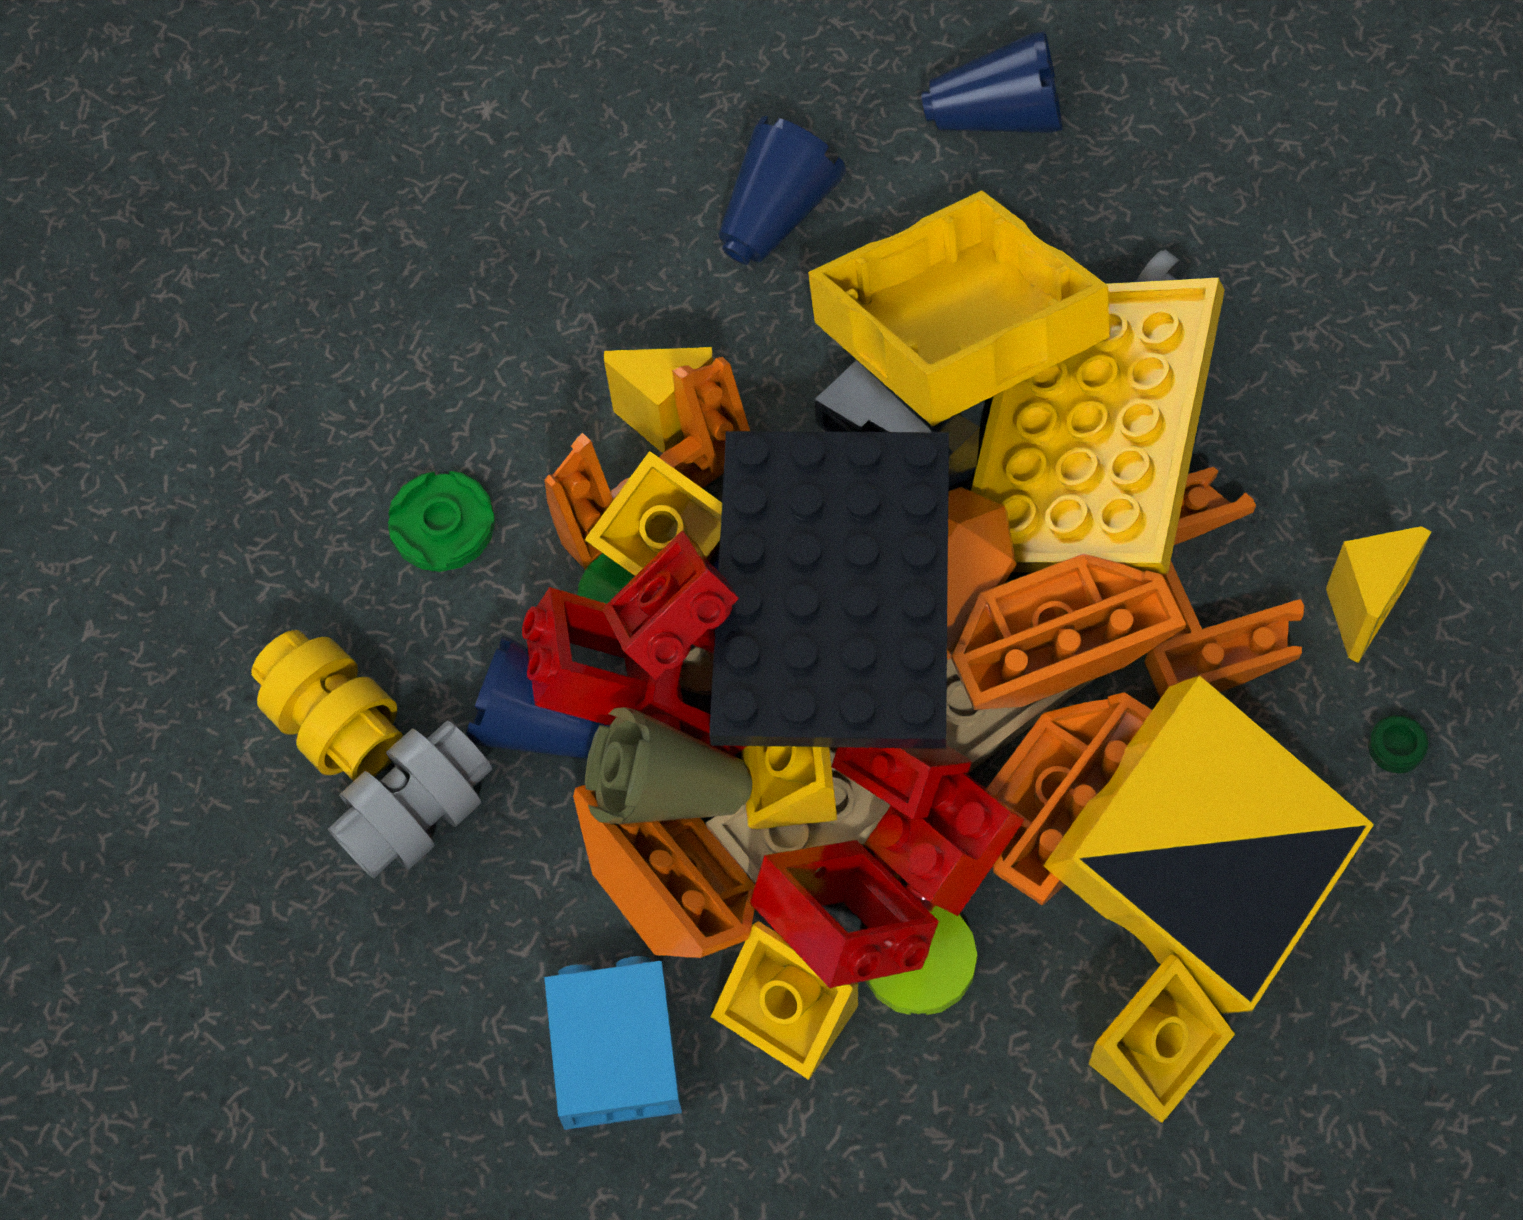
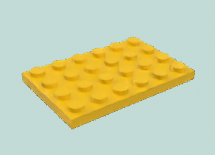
M1219 278L1108 283L1110 338L993 396L971 492L1005 506L1008 511V523L1016 559V567L1012 572L1034 573L1084 553L1118 562L1142 572L1147 570L1168 574L1225 291Z

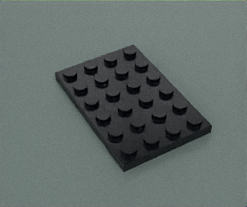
M726 431L718 571L726 578L739 599L732 605V610L726 620L715 628L709 733L712 746L946 749L949 432Z

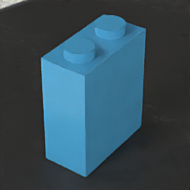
M635 956L619 960L616 963V967L593 970V967L590 965H571L561 968L558 971V975L544 977L558 1117L564 1130L682 1113L666 976L662 961L651 962V959L648 957Z

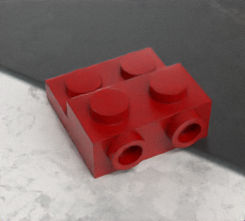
M682 530L602 610L623 651L656 680L665 670H671L681 664L689 654L691 645L707 629H714L722 624L729 616L732 605L739 598L726 578L710 564L698 544Z
M967 773L945 775L940 779L927 818L912 820L896 808L890 806L864 845L876 854L874 857L899 882L903 878L908 883L905 888L930 913L935 906H938L959 916L1022 825L1024 819Z

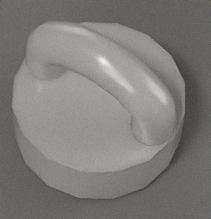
M1161 250L1146 265L1136 282L1177 280L1173 276L1181 260L1167 250Z

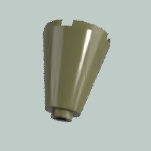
M626 707L614 708L609 714L616 716L610 727L600 725L594 735L587 759L585 789L595 791L597 806H588L590 813L598 822L618 825L733 815L750 798L752 778L743 760L636 709Z

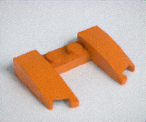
M723 357L716 358L712 365L692 369L689 365L672 371L675 402L684 440L664 451L659 458L701 488H704L724 473L726 431H750L731 365ZM582 433L571 445L573 450L554 474H549L544 481L547 503L561 544L586 570L587 566L597 559L602 552L584 539L629 478L620 482L617 487L610 491L592 442Z
M1215 467L1188 474L1174 545L1254 513L1256 504L1253 498L1247 493H1244L1233 503L1224 498L1210 486L1219 472ZM1170 561L1168 574L1162 575L1184 618L1186 626L1183 630L1147 652L1145 665L1160 699L1169 686L1199 675L1217 691L1222 692L1300 658L1302 647H1287L1289 621H1301L1304 615V605L1301 599L1202 629L1176 570Z

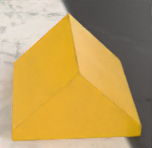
M712 347L604 351V364L613 412L660 452L663 453L667 449L674 447L684 440L675 402L672 371L689 365L692 369L712 365L714 362Z
M1420 526L1343 542L1326 586V591L1348 658L1359 663L1408 584L1430 537V530Z
M747 746L741 750V760L744 761L747 771L752 778V791L746 803L748 828L758 830L837 820L829 747Z
M757 921L752 926L749 939L745 941L711 1017L809 1080L858 1007V983L829 988L777 932Z
M1170 954L1095 1042L1089 1065L1156 1120L1163 1123L1229 1043L1235 1033L1180 959Z

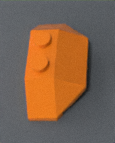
M962 487L948 491L947 660L952 657L979 594L1004 584L1016 567L1013 541L1008 523V511L1005 506Z
M1083 553L981 592L955 647L951 660L974 710L1024 707L1126 667L1183 630L1186 623L1162 574L1147 570L1142 572L1118 562Z
M1123 692L1108 696V699L1080 703L1045 712L1040 716L987 787L989 792L1024 819L1022 825L992 866L993 872L1042 906L1065 886L1062 881L1043 865L1087 802L1094 798L1111 780L1121 762L1125 748L1147 719L1152 709Z
M585 785L575 788L573 798L592 875L654 955L702 958L749 939L755 908L750 904L755 884L709 831L701 818L618 825L598 822L590 813L588 806H597L595 791L585 789Z

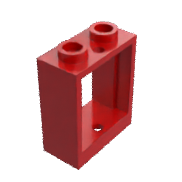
M549 587L537 607L533 606L528 610L522 625V636L527 640L529 654L527 677L529 680H532L535 706L610 726L616 716L609 714L614 708L626 707L633 709L644 700L649 674L623 651L602 610L607 603ZM570 643L625 658L627 676L572 661ZM679 681L677 687V695L678 698L683 702Z
M857 840L764 855L750 900V904L829 988L922 969L939 923ZM844 902L869 929L848 933L822 906Z

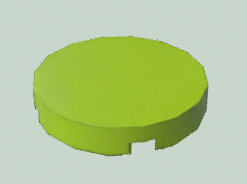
M935 906L931 914L939 923L923 968L865 981L879 1001L896 1012L909 1015L911 1013H926V1015L941 1013L961 1000L973 982L977 950L973 933L960 915L956 916Z

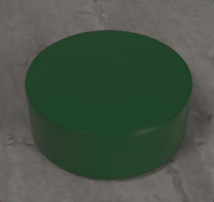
M1391 715L1381 719L1375 725L1368 740V749L1373 761L1382 769L1391 773H1407L1417 768L1425 757L1428 750V737L1423 727L1414 719L1403 715Z

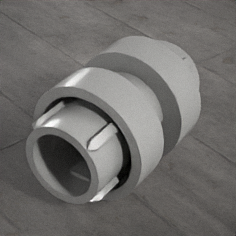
M448 720L427 739L412 728L386 751L387 756L395 766L387 775L378 781L369 772L364 771L339 794L349 810L328 828V831L352 859L373 879L395 859L406 869L410 870L435 847L433 841L426 833L434 823L443 817L448 823L456 827L481 804V800L473 790V787L492 771V767L473 742Z

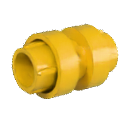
M291 630L276 637L260 652L254 661L251 672L253 678L261 685L257 697L259 709L284 734H298L296 740L297 748L322 774L335 775L344 771L354 781L364 771L369 772L375 777L390 765L391 760L387 756L386 751L403 737V734L393 725L397 715V704L372 678H357V663L332 638L317 637L309 640L301 631Z

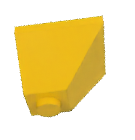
M649 451L584 540L634 576L682 530L698 544L708 561H710L720 548L722 502Z

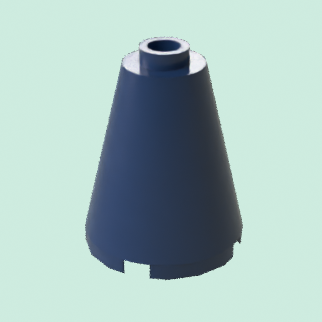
M1045 31L1033 32L929 80L930 90L922 92V103L926 121H936L938 130L1053 133L1062 130L1059 96L1056 93L1054 67Z
M762 116L753 129L718 234L724 243L722 247L723 252L733 260L744 265H748L750 260L762 262L841 182L847 172L842 159L838 157L835 164H833L824 155L829 146L806 129L781 118L777 119L774 126L768 125V116Z
M502 636L500 647L495 651L475 704L478 712L474 722H469L466 736L473 744L478 746L588 759L590 747L597 729L600 725L610 726L535 706L532 680H529L527 677L528 648L516 640Z

